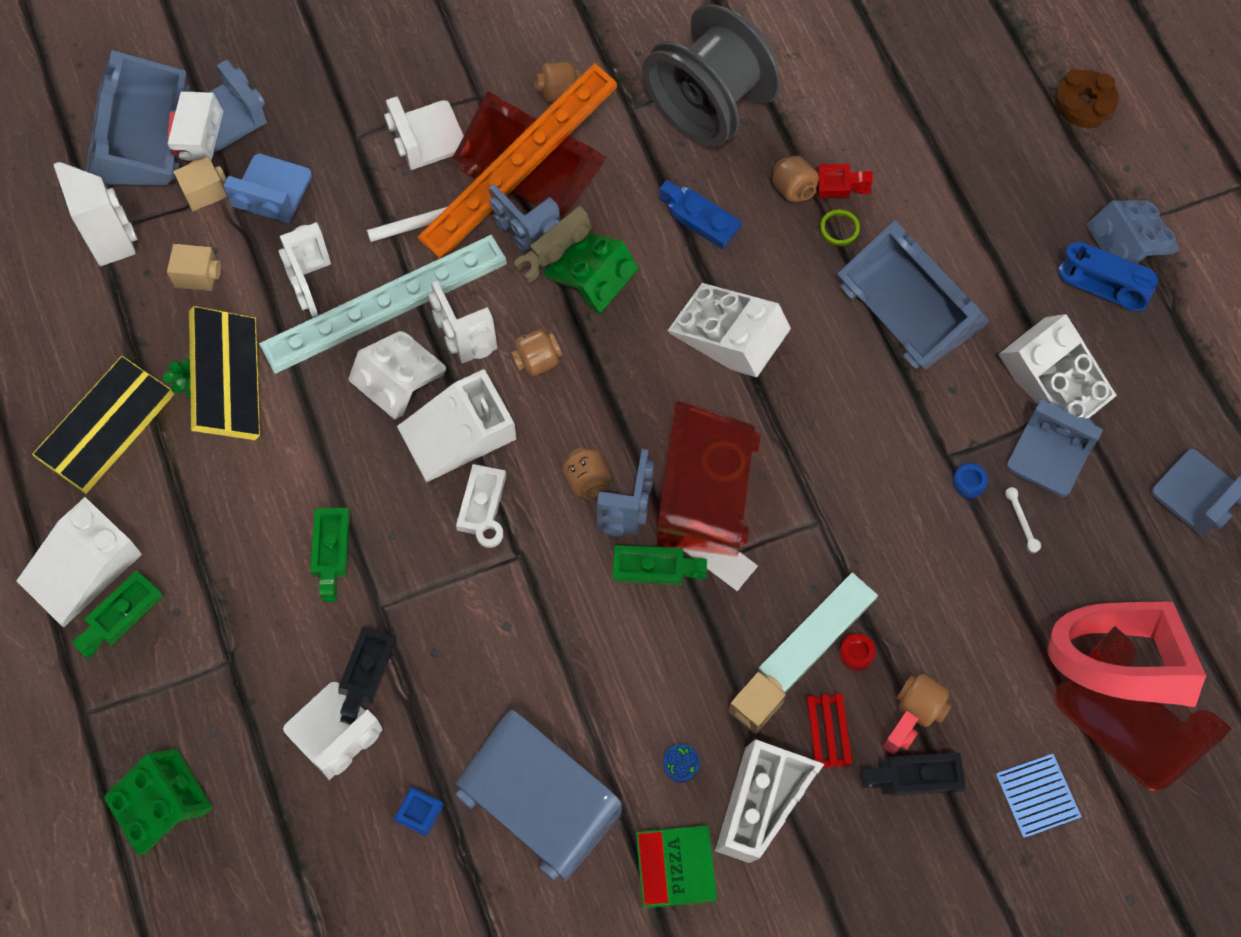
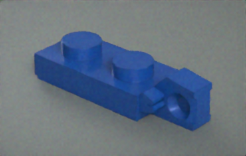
M667 180L659 188V199L668 204L667 209L672 213V218L721 249L725 248L742 226V221L692 189L690 190L687 187L680 189L679 186Z

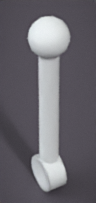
M1010 487L1005 491V496L1011 500L1027 538V551L1035 554L1040 550L1041 543L1034 539L1018 501V490Z

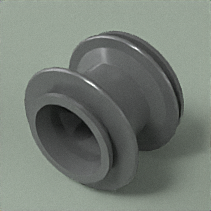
M705 4L694 10L691 16L690 28L694 43L688 48L677 42H659L652 48L650 55L645 58L642 72L646 88L664 117L678 131L692 141L704 146L715 147L735 137L739 131L740 118L736 102L742 98L752 103H769L779 94L781 83L774 52L763 33L741 14L719 5Z

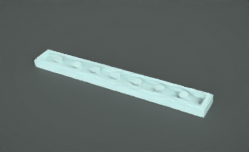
M491 234L259 343L274 374L430 301L428 294L433 293L430 282L437 280L445 294L506 265V258Z

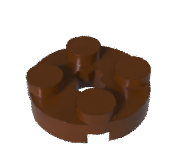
M1070 70L1060 82L1055 94V106L1058 112L1062 110L1067 116L1066 120L1078 127L1094 128L1101 125L1102 121L1109 120L1113 116L1118 105L1119 95L1114 86L1115 79L1109 74H1101L1092 70ZM1080 95L1090 96L1092 98L1090 103L1084 102L1085 99L1080 97Z

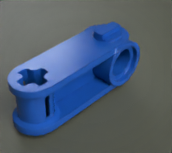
M1074 242L1067 247L1065 253L1066 260L1058 268L1059 277L1064 282L1119 304L1131 311H1141L1149 305L1158 284V276L1153 270L1086 243ZM1083 252L1081 259L1077 260L1079 253ZM1076 267L1074 274L1071 275L1070 272L1072 268Z

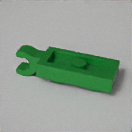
M314 508L310 573L312 577H320L319 595L322 596V602H337V577H347L350 531L349 508Z
M614 545L613 582L682 585V576L692 579H706L707 559L683 558V548Z
M136 570L84 619L90 627L80 634L72 644L86 659H89L99 649L103 640L112 646L163 595Z

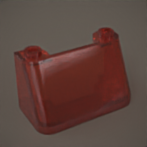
M487 91L452 159L461 163L459 170L476 178L478 173L482 174L537 119ZM568 136L512 192L537 206L550 197L558 205L560 218L563 219L600 170L606 157L594 148Z
M676 401L660 507L657 546L683 548V550L738 557L740 546H747L749 526L743 525L751 455L752 452L758 453L761 433L754 432L755 425L690 402Z
M1114 626L1087 656L1104 663L1129 667L1135 659L1136 650L1132 641ZM1068 677L1057 687L1054 694L1056 706L1062 713L1144 787L1152 791L1165 790L1175 783L1232 729L1211 711H1196L1182 722L1162 703L1112 697L1079 685Z

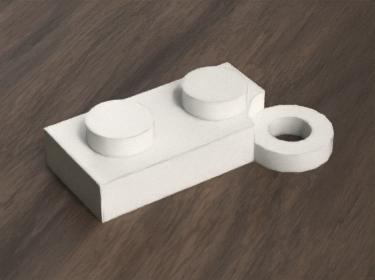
M473 464L456 528L457 531L476 534L477 541L481 546L493 548L499 545L503 539V529L495 521L506 480V471ZM493 529L496 531V535L492 539H486L483 536L484 531Z

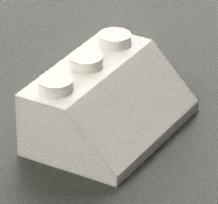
M61 162L53 164L70 215L99 266L101 267L137 254L133 245V241L138 240L137 235L127 218L123 206L120 205L114 189H107L102 178Z

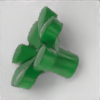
M186 357L182 364L177 360H173L168 365L170 371L164 374L163 380L166 383H173L171 386L173 392L181 393L185 389L186 396L191 398L190 357Z

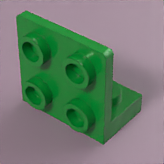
M177 749L147 753L104 796V800L138 856L145 855L179 821L202 817L213 808Z

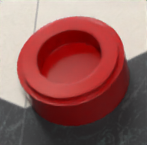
M863 634L849 635L844 639L839 650L841 662L847 668L854 671L868 668L876 655L873 641Z

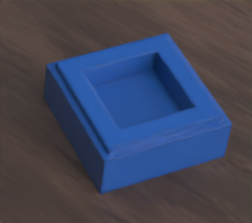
M410 787L394 817V821L428 837L444 803Z

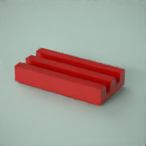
M843 693L835 694V696H829V694L821 695V697L807 696L806 703L814 760L823 763L824 766L822 768L851 766L852 758ZM831 704H835L842 759H837L830 709ZM822 705L829 760H823L816 712V706Z

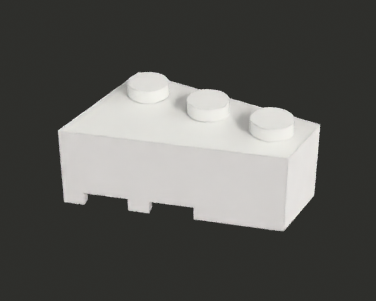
M754 740L746 746L715 851L747 863L760 859L786 821L785 819L791 810L800 801L805 790L824 764L759 740Z

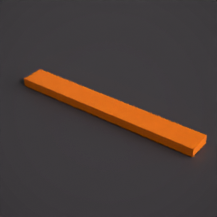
M594 63L417 237L419 241L438 259L447 256L493 211L488 202L491 199L488 188L494 184L507 197L618 87L617 82Z

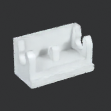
M180 93L168 140L170 149L180 151V159L195 161L209 156L212 161L223 115V109L214 93Z

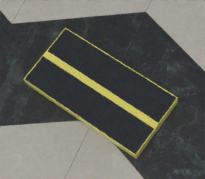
M193 306L189 311L191 431L256 440L260 436L256 318Z
M121 356L32 455L84 494H87L174 396V393L166 385Z

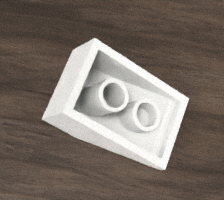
M84 497L57 522L19 576L17 582L61 626L65 627L142 554L123 532Z

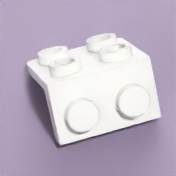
M398 96L386 100L388 113L384 114L387 128L389 132H395L397 136L394 139L396 149L400 157L405 156L410 170L452 157L467 150V142L448 101H439L404 113Z
M316 222L311 225L299 226L294 231L281 235L280 238L284 248L278 250L302 311L309 309L312 318L318 316L304 275L331 265L321 230Z
M437 280L430 282L433 293L428 294L433 308L432 315L438 328L443 327L446 335L444 339L451 355L457 353L463 364L475 358H485L494 350H497L493 317L488 307L456 319Z
M399 331L359 350L348 380L396 420L404 415L412 392L443 376L446 366L410 335Z
M337 682L329 683L292 717L283 728L284 733L329 780L334 775L342 773L351 764L352 758L362 749L370 747L383 730L377 718L368 709L365 711L361 706L357 719L351 725L340 722L342 716L340 710L346 696L338 694L339 683Z

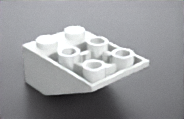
M702 283L670 326L668 332L727 368L758 377L791 328L779 303Z
M1067 314L1045 317L998 354L1015 382L1037 404L1041 399L1046 402H1053L1060 405L1068 413L1089 419L1117 396Z
M485 369L453 383L397 426L426 483L516 440L514 421Z

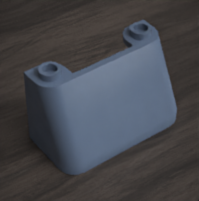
M111 50L99 84L85 171L101 177L105 185H168L170 180L175 181L176 176L173 171L179 168V163L174 162V155H171V149L168 146L170 112H176L180 93L189 92V84L185 83L186 71Z
M896 220L837 273L844 281L840 287L852 300L858 296L904 345L907 352L903 356L915 369L922 366L926 370L990 322L984 313L961 291Z
M511 709L501 719L454 784L458 790L455 796L465 806L472 809L476 805L479 808L485 809L536 853V856L541 861L537 867L553 881L559 877L562 881L566 882L622 815L621 801L606 786L526 719Z

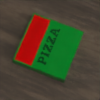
M709 826L636 832L643 909L717 902Z

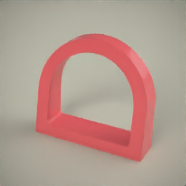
M1119 602L1085 606L1062 616L1055 623L1048 643V656L1053 665L1063 675L1079 685L1112 697L1196 707L1206 678L1204 669L1174 602ZM1094 633L1150 637L1155 641L1164 666L1127 667L1104 663L1081 653L1073 646L1070 640L1078 636Z

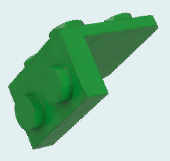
M589 232L581 242L573 243L568 247L559 260L550 263L544 271V275L548 280L577 288L591 311L601 313L638 271L639 267L623 241Z

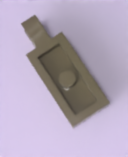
M581 206L577 207L530 245V252L516 259L514 266L518 272L525 266L531 267L530 271L524 275L528 283L537 279L540 273V265L544 268L549 263L556 262L562 257L568 247L573 243L581 242L588 235L592 226L589 216Z

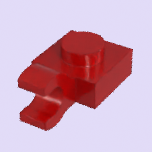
M819 164L818 198H850L851 190L858 194H871L873 172H850V164Z

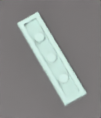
M852 572L758 668V672L764 677L769 675L776 679L783 687L782 692L786 693L877 599L878 595Z

